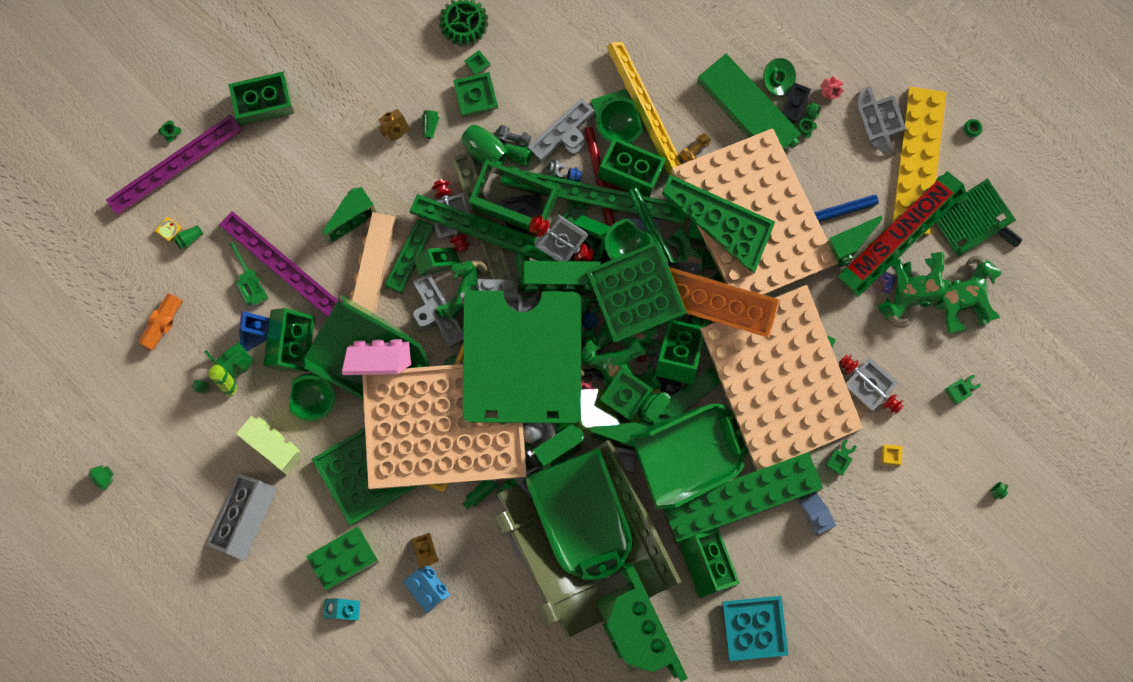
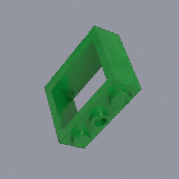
M571 424L535 448L533 455L543 469L559 464L583 448V432L578 426L575 428Z

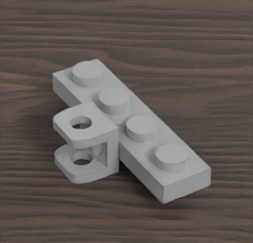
M581 98L528 147L529 151H532V154L541 162L561 144L569 153L576 155L585 147L584 137L578 128L595 113V110Z
M430 273L412 281L414 288L424 303V306L418 308L413 313L412 320L418 331H425L436 324L449 348L461 343L464 339V333L455 317L452 320L448 316L443 319L435 311L440 305H446L447 303Z

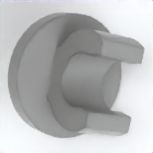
M553 159L546 166L547 175L563 178L564 175L559 173V168L564 169L566 165L563 163L559 164L558 160Z

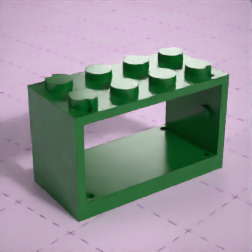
M491 159V161L485 160L469 200L473 210L530 231L529 223L532 218L480 198L492 172L518 182L520 185L549 194L550 197L544 205L542 214L543 220H549L559 195L558 187L555 186L554 182L549 180L543 182L531 173L522 174L518 168L509 166V168L504 167L500 161Z

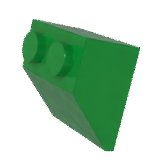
M581 215L573 224L588 234V237L582 244H586L587 248L593 249L594 257L591 262H600L601 265L607 256L605 236L610 226Z

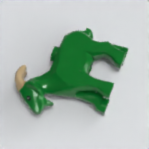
M465 261L454 264L451 267L455 275L453 279L461 277L463 280L450 302L436 308L435 311L443 319L448 316L452 320L464 309L461 293L466 294L470 290H477V270L485 275V272L488 271L485 263L481 261Z

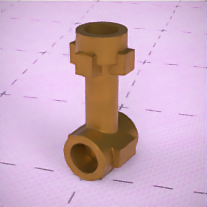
M699 134L696 137L697 142L690 149L685 147L679 153L680 160L687 163L697 159L695 154L703 146L707 148L710 144L711 139L707 134Z

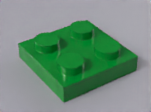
M490 72L453 80L462 117L498 109Z
M620 367L599 397V400L632 421L653 388Z

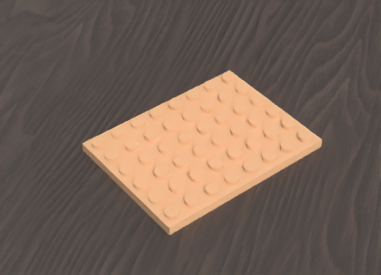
M773 128L672 168L673 176L775 221L754 274L698 226L725 284L766 295L839 263L827 242L828 240Z
M807 285L775 297L780 299V303L769 338L717 322L700 328L756 471L809 452L863 428Z
M463 364L406 368L399 374L362 375L369 489L526 477L523 423H469L464 420ZM486 411L485 418H498L497 411Z

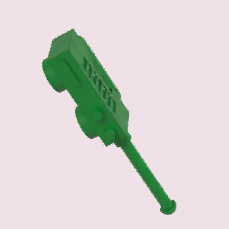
M231 242L230 247H232L244 269V273L238 276L240 279L236 281L235 285L245 304L248 306L253 304L256 307L269 300L268 296L259 283V277L255 275L257 274L256 271L249 270L246 267L235 243ZM245 286H248V287H249V289H250V291H251V293H252L251 296L249 295V293H248V291H247V289H246Z

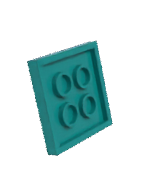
M782 596L722 601L729 661L789 655Z

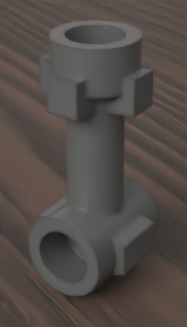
M500 125L499 129L496 130L495 136L502 144H505L507 140L519 142L521 147H529L531 136L528 133L523 132L522 135L510 133V128L504 125Z

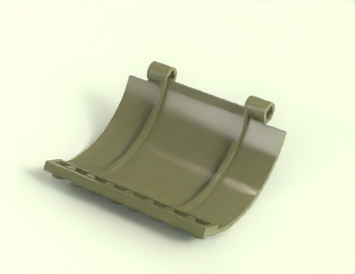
M608 440L591 451L600 449L631 531V551L624 564L630 562L634 566L650 598L680 583L681 580L612 441ZM520 486L497 494L505 512L493 517V521L501 536L510 532L545 603L536 608L544 626L546 627L559 621L566 637L569 638L604 621L595 600L628 585L621 573L624 570L623 566L612 575L597 580H585L569 574L560 566L554 555L533 499H529Z

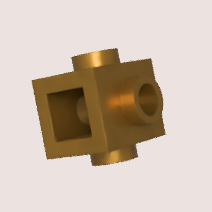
M399 109L387 112L378 119L381 124L379 126L380 132L383 137L387 136L390 141L397 140L403 134L411 131Z

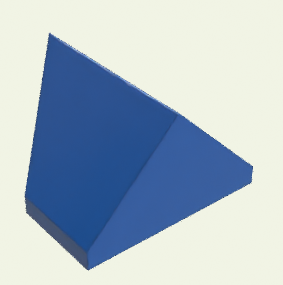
M245 311L241 312L239 337L240 344L246 351L267 341L270 318Z

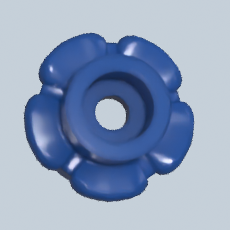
M578 167L568 169L567 180L580 182L581 171H578Z
M587 312L585 315H582L581 323L586 329H592L593 326L597 327L599 320L593 313Z

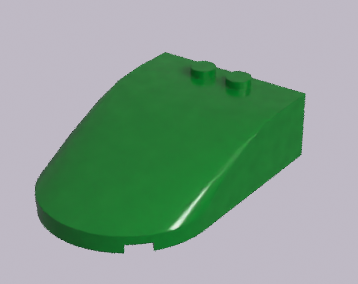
M343 295L339 297L302 360L305 369L364 400L362 375H342L347 347L354 344V341L365 340L366 343H372L373 340L390 342L394 339H401L402 342H409L411 365L407 368L430 366L424 349L416 340Z
M722 404L704 405L630 435L656 510L676 508L735 478L742 471L745 465L743 463L745 455L748 454V449L733 411ZM723 437L727 441V446L710 444L711 440L723 442Z
M600 449L526 476L527 487L554 555L566 572L581 577V579L597 580L612 575L623 566L631 551L632 536Z

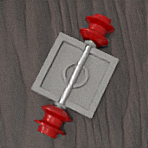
M442 179L434 182L432 190L437 191L434 197L441 199L437 202L470 213L463 193L448 197L452 193V189L447 188L450 184L449 181ZM433 222L439 241L452 237L450 243L455 244V247L452 249L453 251L463 253L468 250V247L471 245L465 241L468 235Z
M559 214L556 215L551 223L549 220H543L541 215L531 219L529 230L531 233L536 232V236L539 237L534 243L538 249L557 261H568L573 254L575 261H592L594 257L593 249L587 248L586 244H582L588 237L585 231Z
M852 354L849 357L845 355L838 363L841 365L839 368L846 369L845 375L854 374L846 382L848 391L871 412L882 401H885L883 408H889L891 410L890 415L893 412L897 414L904 407L901 404L904 400L898 401L896 399L897 394L890 397L888 394L898 382L870 357L858 368L859 360L853 361L851 359Z

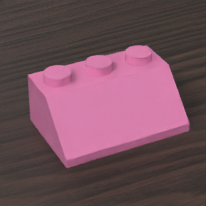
M394 339L390 342L373 340L372 343H366L365 340L354 341V344L347 347L342 375L399 374L411 365L409 342H402L401 339Z

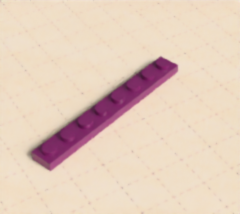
M230 114L106 199L107 203L115 214L120 216L242 132L241 127Z
M231 211L219 224L220 227L328 317L338 300Z

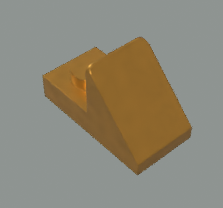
M430 533L412 538L419 568L439 562Z

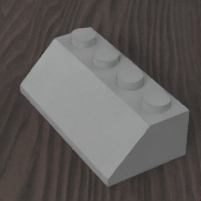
M238 473L206 546L244 561L250 552V547L258 534L263 519L266 517V512L274 499L277 489L260 480Z

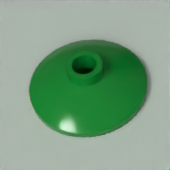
M775 58L766 65L763 81L767 90L774 95H785L791 91L794 82H796V71L790 61L784 58Z

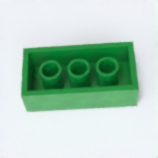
M523 261L518 268V291H524L525 294H533L535 291L550 292L551 289L561 292L580 291V294L585 295L592 294L594 289L586 270L600 265V262Z

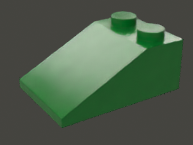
M362 186L353 188L347 193L348 195L344 197L323 230L324 237L329 245L367 222L368 217L371 218L372 212L376 213L373 203Z
M881 215L829 238L827 242L837 262H839L833 268L836 266L841 268L850 264V260L853 259L854 255L883 219Z
M640 421L639 423L592 427L589 437L602 442L611 440L616 447L635 450L630 435L651 425Z

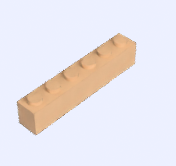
M372 212L371 218L368 217L366 228L368 229V234L363 237L362 246L364 251L363 254L360 253L358 264L360 269L359 272H355L354 283H356L355 290H351L350 300L376 314L396 219L395 216Z

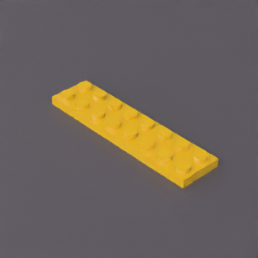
M909 87L904 120L907 131H904L902 136L892 224L899 215L908 209L912 202L922 195L924 190L930 188L936 181L946 92L917 87ZM930 228L923 235L928 236L930 234Z

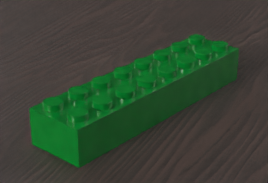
M807 452L725 482L676 508L662 509L674 543L678 544L692 536L727 526L821 491L823 486L810 453Z

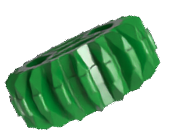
M451 0V5L445 4L446 9H442V15L439 16V28L442 29V35H446L447 41L452 39L453 45L459 41V46L466 42V45L469 46V41L476 44V38H483L482 34H486V27L489 24L487 22L488 15L485 14L486 9L481 8L482 4L480 2L475 4V0L470 2L469 0H458L457 2ZM456 13V19L452 20L453 22L449 24L451 16ZM461 19L465 21L467 20V25L465 23H462ZM479 19L477 26L472 30L471 25L475 23V20Z

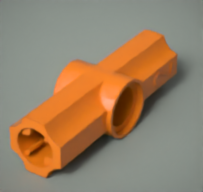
M167 293L158 310H155L149 317L148 326L138 343L154 351L163 334L170 330L174 321L173 318L183 301Z

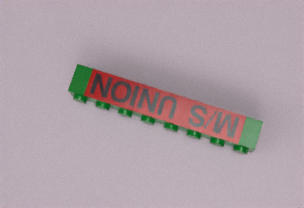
M948 171L940 175L930 188L924 190L922 195L912 202L903 214L895 219L892 225L885 228L881 235L875 241H872L862 254L857 255L854 261L841 271L838 278L842 285L858 298L967 193L964 184Z

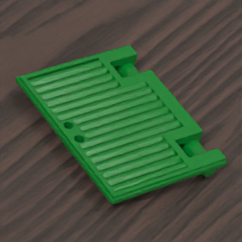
M987 178L968 190L935 224L959 258L964 253L1015 222L1016 219ZM1004 214L1006 218L998 223L996 218ZM965 238L967 243L959 247L957 243Z

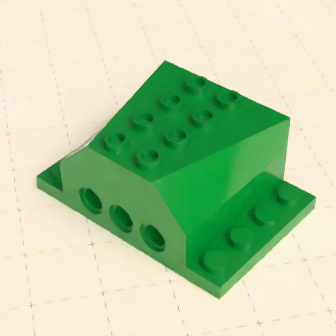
M630 562L623 564L624 570L621 573L628 585L595 600L606 622L603 624L607 636L610 641L614 640L611 644L619 660L624 659L629 672L638 669L655 672L667 666L674 679L678 678L680 682L688 679L634 566Z

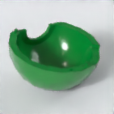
M624 97L612 98L606 101L598 110L596 117L597 130L600 136L609 143L615 137L630 144L642 133L640 117L633 100Z
M628 219L615 222L608 229L605 236V250L611 260L654 243L653 236L638 229Z
M314 373L302 374L292 380L289 412L301 420L316 421L329 414L335 403V391L329 381Z

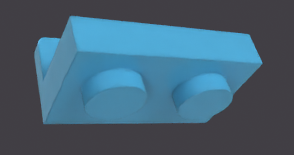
M429 566L418 568L403 581L425 613L430 612L440 602L450 596L447 587L441 583L435 571Z

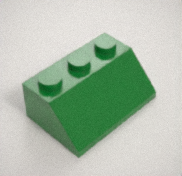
M287 308L271 310L263 366L284 371L308 372L303 367L302 360L312 344L315 316Z
M719 528L679 542L681 553L684 556L699 598L740 584Z

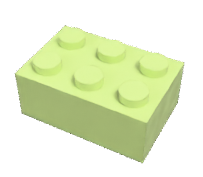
M251 416L236 434L284 474L288 475L302 458L298 454L300 450L290 441L285 443V438L275 429L270 431V426L259 416L257 419Z

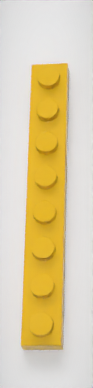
M611 42L606 46L609 55L624 81L626 90L635 102L641 116V121L645 124L658 155L666 159L664 164L665 170L669 175L673 176L672 168L682 165V162L623 42Z

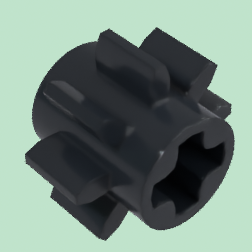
M659 377L658 381L662 387L661 392L675 394L676 389L680 390L681 382Z

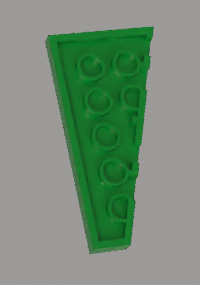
M669 175L662 194L754 274L775 221Z

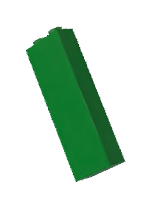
M727 53L698 76L697 83L748 138L773 128L784 152L789 148H795L800 143L801 133Z

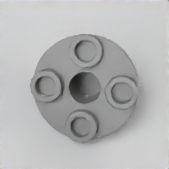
M523 423L524 441L537 448L556 435L557 424Z

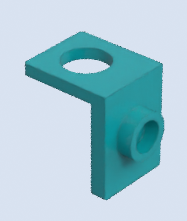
M339 598L325 599L323 618L358 621L360 601ZM332 603L333 610L331 614H329V606Z

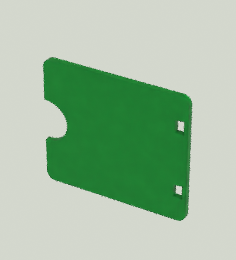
M470 290L464 295L463 418L466 422L575 424L579 422L581 418V297L578 293L542 291L541 300L534 309L528 312H518L506 303L503 291ZM486 411H497L498 418H485ZM547 412H558L559 418H546Z

